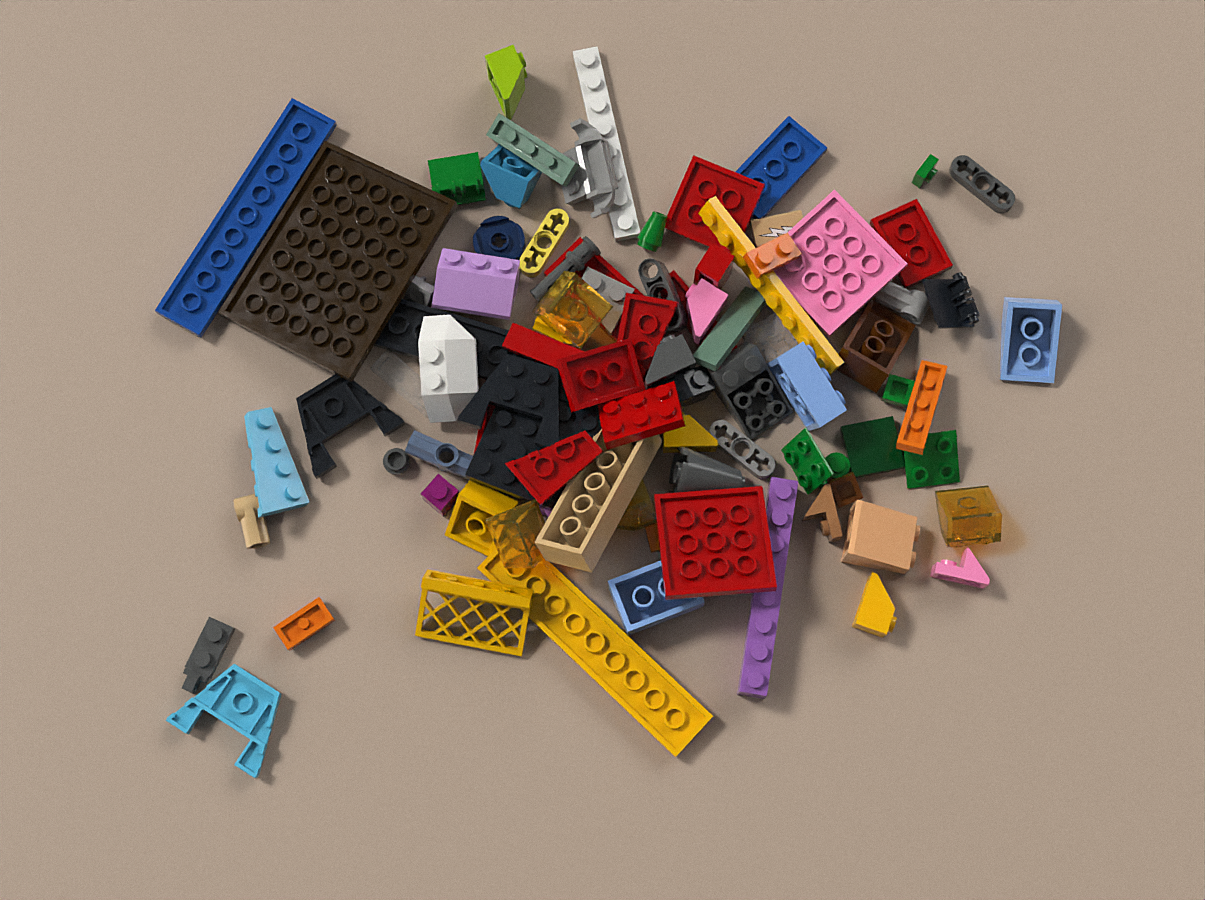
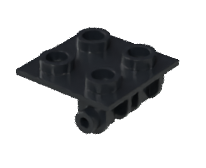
M962 272L954 274L952 276L953 279L922 280L938 329L975 327L974 324L979 322L978 317L980 313L976 304L973 303L975 299L973 297L967 298L972 295V291L968 290L970 287L967 277L963 276Z

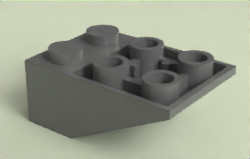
M744 342L729 353L717 371L707 368L716 386L714 389L715 393L750 440L793 413L792 408L756 345Z

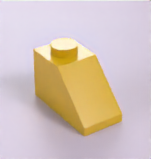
M684 413L685 427L662 433L663 453H681L678 450L680 446L687 447L696 452H716L717 440L690 415H684Z
M872 572L868 576L852 627L883 638L887 635V632H893L897 617L893 616L895 607L877 573Z

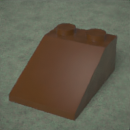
M871 299L838 353L844 363L837 370L877 393L890 374L916 325Z

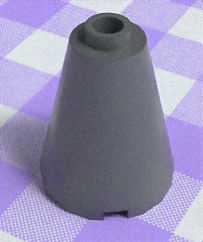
M680 446L678 447V450L681 452L680 455L675 454L673 457L669 483L674 484L673 491H669V493L742 488L745 486V477L742 476L740 470L692 449Z

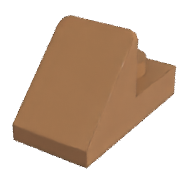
M827 484L824 485L802 521L823 517V520L820 521L822 535L828 537L829 543L840 541L843 535L831 486Z

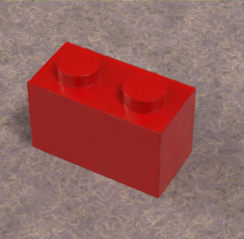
M712 243L695 268L693 283L697 285L702 278L721 290L731 275L735 256L732 255V252L723 245L717 246Z

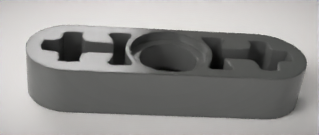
M960 155L952 161L949 173L955 181L993 211L1006 213L1011 209L1015 202V195L1011 189L968 156ZM963 164L966 165L967 168L965 171L963 170L961 173L958 172L957 169L959 166L961 167ZM975 172L976 174L973 176L971 181H969V176H971L972 173ZM977 179H985L989 184V188L980 190L976 187L975 181ZM995 188V193H993L992 196L989 197L988 195L991 193L992 189ZM1003 196L1007 198L1006 202L1002 204L997 202Z

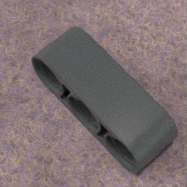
M648 258L643 260L639 265L638 273L647 295L658 298L659 292L666 288L668 292L666 300L679 302L675 311L678 315V322L674 326L669 324L667 330L675 332L683 330L688 323V317L667 267L664 263L655 259ZM652 265H656L658 272L655 277L650 278L648 274L649 268Z

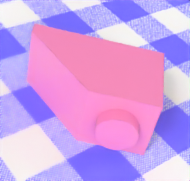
M702 278L697 285L693 283L685 295L688 298L686 309L693 339L698 345L728 300V294Z

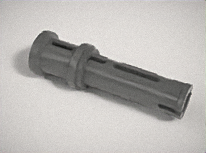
M587 236L583 237V242L572 252L568 251L565 256L566 259L530 290V293L539 303H542L576 270L578 272L585 269L584 265L595 255L599 256L601 254L591 239Z

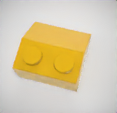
M469 480L458 494L445 536L489 556L500 545L512 522L519 502L483 484Z

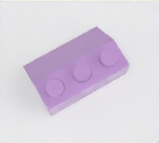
M442 248L437 266L432 308L510 320L519 285L520 260Z

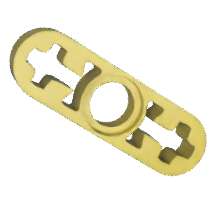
M553 209L544 218L520 257V270L523 275L536 277L544 269L569 228V217L564 210ZM559 217H561L563 225L558 224L555 227L553 234L552 232H550L553 228L552 219L557 220ZM542 237H547L552 241V244L547 249H541L538 247L537 241ZM535 251L538 254L535 260L537 267L532 266L530 269H527L526 261L531 262L533 260Z

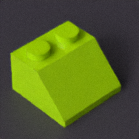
M514 45L485 55L489 82L504 116L510 120L525 91L524 79L528 78L525 70L526 62L521 52H516Z

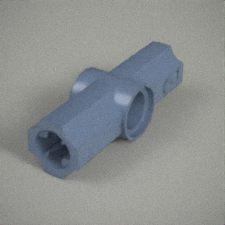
M414 430L408 441L405 453L433 464L441 471H449L470 480L465 477V473L473 458L472 455L458 450L450 443H442ZM443 452H450L454 459L450 463H443L440 461L439 456Z

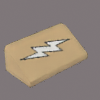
M797 210L750 220L755 248L790 231L803 219L802 211Z

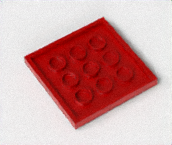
M762 486L654 494L665 600L776 591L777 583Z

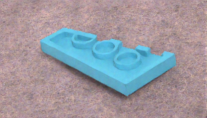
M272 407L247 412L244 418L248 447L252 453L251 469L255 474L256 484L254 490L255 497H258L259 508L257 509L258 518L305 507L310 501Z

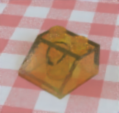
M563 271L532 312L552 330L581 348L613 306L576 273Z
M988 485L935 491L940 531L947 548L1001 542L1002 513Z

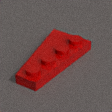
M626 293L617 342L631 339L644 382L657 346L661 344L660 341L665 336L679 302Z

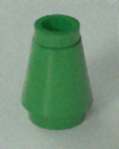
M653 211L637 236L639 238L637 244L645 249L657 252L658 247L662 245L667 216Z

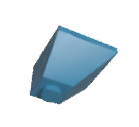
M500 144L480 164L496 198L504 201L510 207L521 208L529 200L542 174L540 170Z

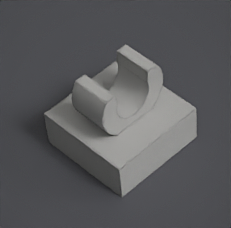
M415 276L405 293L404 299L431 307L435 283L430 285L426 282L425 276L420 278Z

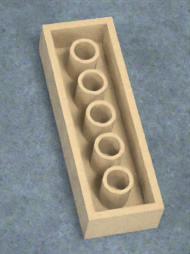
M602 428L592 438L604 453L567 483L535 541L536 546L546 561L593 572L662 443L659 434L607 450L604 443Z

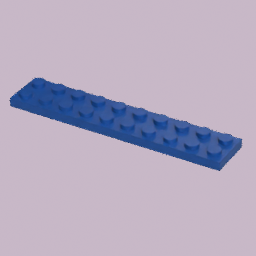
M293 98L290 100L156 307L155 312L202 338L323 143L329 139L336 128L337 123L335 120Z

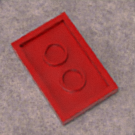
M918 199L870 220L871 227L908 264L897 275L905 289L921 283L923 279H930L952 268L953 264Z
M630 338L556 360L571 412L646 390Z
M674 381L597 405L603 439L607 450L686 426Z

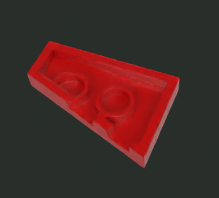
M583 431L558 441L549 447L531 452L527 456L509 461L505 465L542 506L604 452L590 435Z

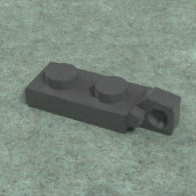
M208 618L185 665L183 674H186L187 677L182 689L195 694L201 682L207 683L209 678L212 679L234 634V627L214 618Z

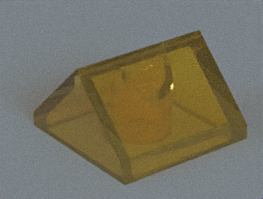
M535 499L485 519L504 568H535L544 559L535 544L545 524Z

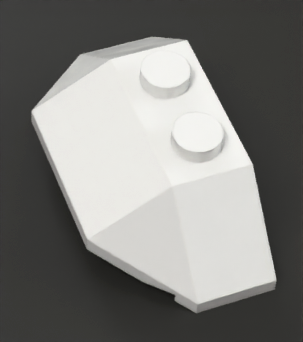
M451 315L424 316L418 340L421 396L430 423L457 421L460 413L479 391L476 339Z

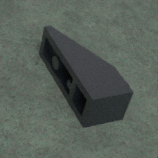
M703 366L684 371L653 386L656 387L674 381L681 408L705 400L716 388L707 368Z

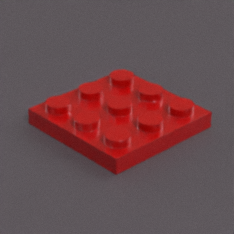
M693 155L667 214L665 229L707 247H710L712 243L719 246L721 244L718 238L698 214L709 199L716 196L745 233L764 191L765 184Z

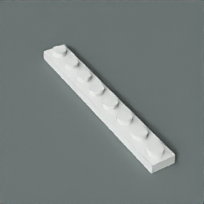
M598 47L573 51V58L589 124L600 132L604 140L608 141L618 189L615 190L613 205L608 211L614 239L617 242L637 238L640 228Z

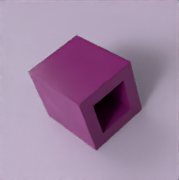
M437 474L420 494L426 503L444 517L455 505L459 490L440 474Z

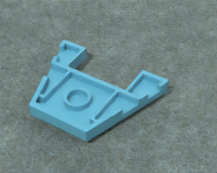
M233 664L209 683L203 691L188 700L178 711L168 716L166 721L184 733L189 734L204 711L212 714L250 739L234 765L257 779L282 694L238 665Z

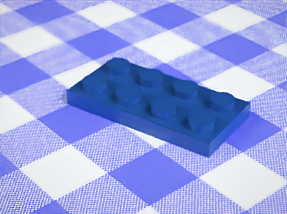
M790 116L735 171L765 184L764 191L752 216L754 219L764 218L827 151V147Z

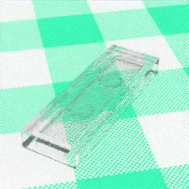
M386 350L370 367L371 370L428 418L421 396L420 375L392 351Z

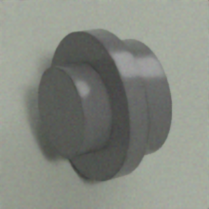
M393 448L384 455L383 465L390 474L400 475L409 468L410 458L403 449Z

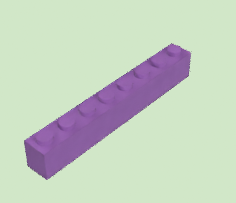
M771 477L768 485L765 507L777 589L772 592L752 593L737 695L765 699L767 696L798 481Z

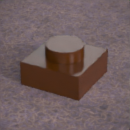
M853 472L828 481L838 508L863 499Z

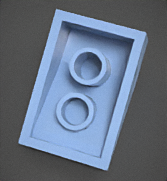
M1004 297L1001 324L1000 380L1054 383L1062 304L1058 300Z

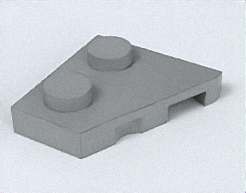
M587 267L576 288V293L588 305L592 314L599 319L606 332L612 336L622 317L626 293L634 294L635 289Z

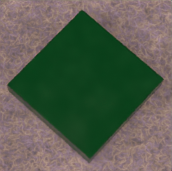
M893 416L840 427L846 456L850 462V473L853 472L855 478L905 468L902 451L896 449L898 435Z

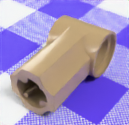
M255 494L235 498L233 500L237 518L242 525L246 548L257 549L271 544L265 517L258 518V497H255Z

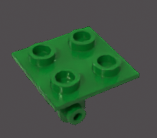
M478 152L428 160L433 191L456 201L457 205L486 201Z
M807 427L781 449L786 462L793 469L799 484L804 488L807 495L811 494L815 489L828 484L827 479L834 473Z
M956 430L929 433L923 455L901 450L904 452L907 489L960 482Z

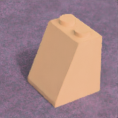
M856 500L849 510L841 562L906 574L910 567H914L916 552H913L912 549L913 542L918 541L920 526L916 525L917 517Z

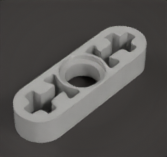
M718 420L711 425L709 433L717 440V447L758 479H766L772 475L775 469V461L771 455L729 422ZM716 428L718 430L725 428V435L729 439H732L733 435L737 437L732 441L730 448L726 446L728 440L725 437L721 436L719 439L715 437L717 433ZM745 443L749 447V453L746 456H738L734 451L736 444ZM754 451L758 453L755 456L757 461L760 463L764 462V460L768 462V471L765 469L761 472L758 471V463L752 460L751 464L747 463Z

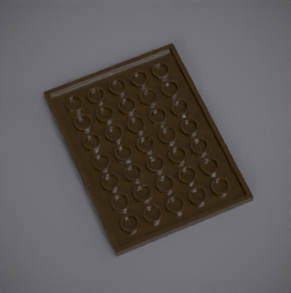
M325 141L218 313L235 324L352 382L458 205L456 201Z

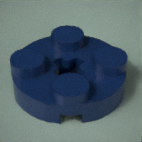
M489 217L480 224V227L473 235L474 251L477 254L520 260L525 249L524 232L519 224L509 220L508 217ZM496 237L506 240L503 247L498 248L492 245L496 241Z

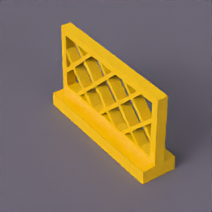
M427 569L422 577V592L415 636L522 656L534 594L533 589ZM428 591L439 593L444 602L433 608L427 600ZM458 597L466 598L471 605L470 608L461 614L452 603ZM485 602L492 603L498 611L488 619L479 608ZM448 605L456 617L445 624L437 611ZM512 607L524 610L523 618L515 624L506 614V611ZM474 610L483 622L471 628L463 617ZM431 615L440 625V628L435 631L423 629L424 620ZM501 615L509 627L498 634L490 622ZM459 620L467 632L462 636L453 635L448 627ZM486 626L494 637L489 641H481L475 632ZM513 631L519 639L518 647L507 646L501 637Z

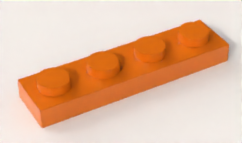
M921 360L897 439L896 449L923 455L948 366Z

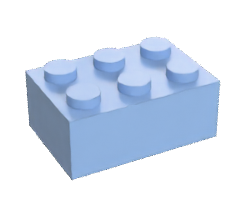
M803 341L773 359L767 365L808 431L822 427L847 411L844 406L846 401L843 395L838 390L835 391L830 384L831 377L825 368H820L816 362L817 356L810 345H805Z
M661 561L608 580L609 591L628 636L699 609L705 603L703 597L665 600Z

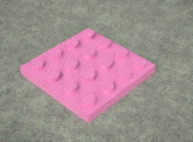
M834 189L788 231V234L802 254L798 259L774 270V272L807 315L830 337L903 271L908 264Z

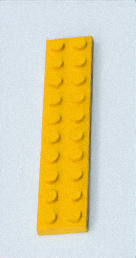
M515 529L477 567L489 581L533 589L534 594L529 619L674 757L712 719V714L554 565L546 561L542 554Z

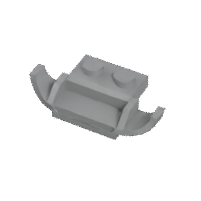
M579 118L570 123L571 128L577 133L579 140L574 142V148L562 154L580 166L568 186L562 185L565 203L572 206L585 199L592 200L594 212L590 213L591 218H597L608 212L612 207L618 184L608 141L604 140L595 127Z

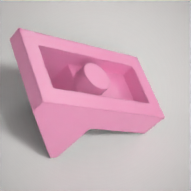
M968 547L962 552L960 567H957V563L954 561L941 560V562H936L932 566L930 575L933 578L982 589L988 586L990 582L989 577Z

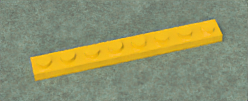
M714 196L709 199L698 213L702 217L703 222L712 230L719 243L732 252V255L735 256L734 262L743 270L751 284L760 292L767 305L777 314L784 327L791 332L798 344L804 341L805 345H810L816 353L817 358L815 360L819 367L825 368L829 375L834 373L844 363L842 358L774 271L759 279L755 277L743 258L747 252L755 249V246L717 197Z

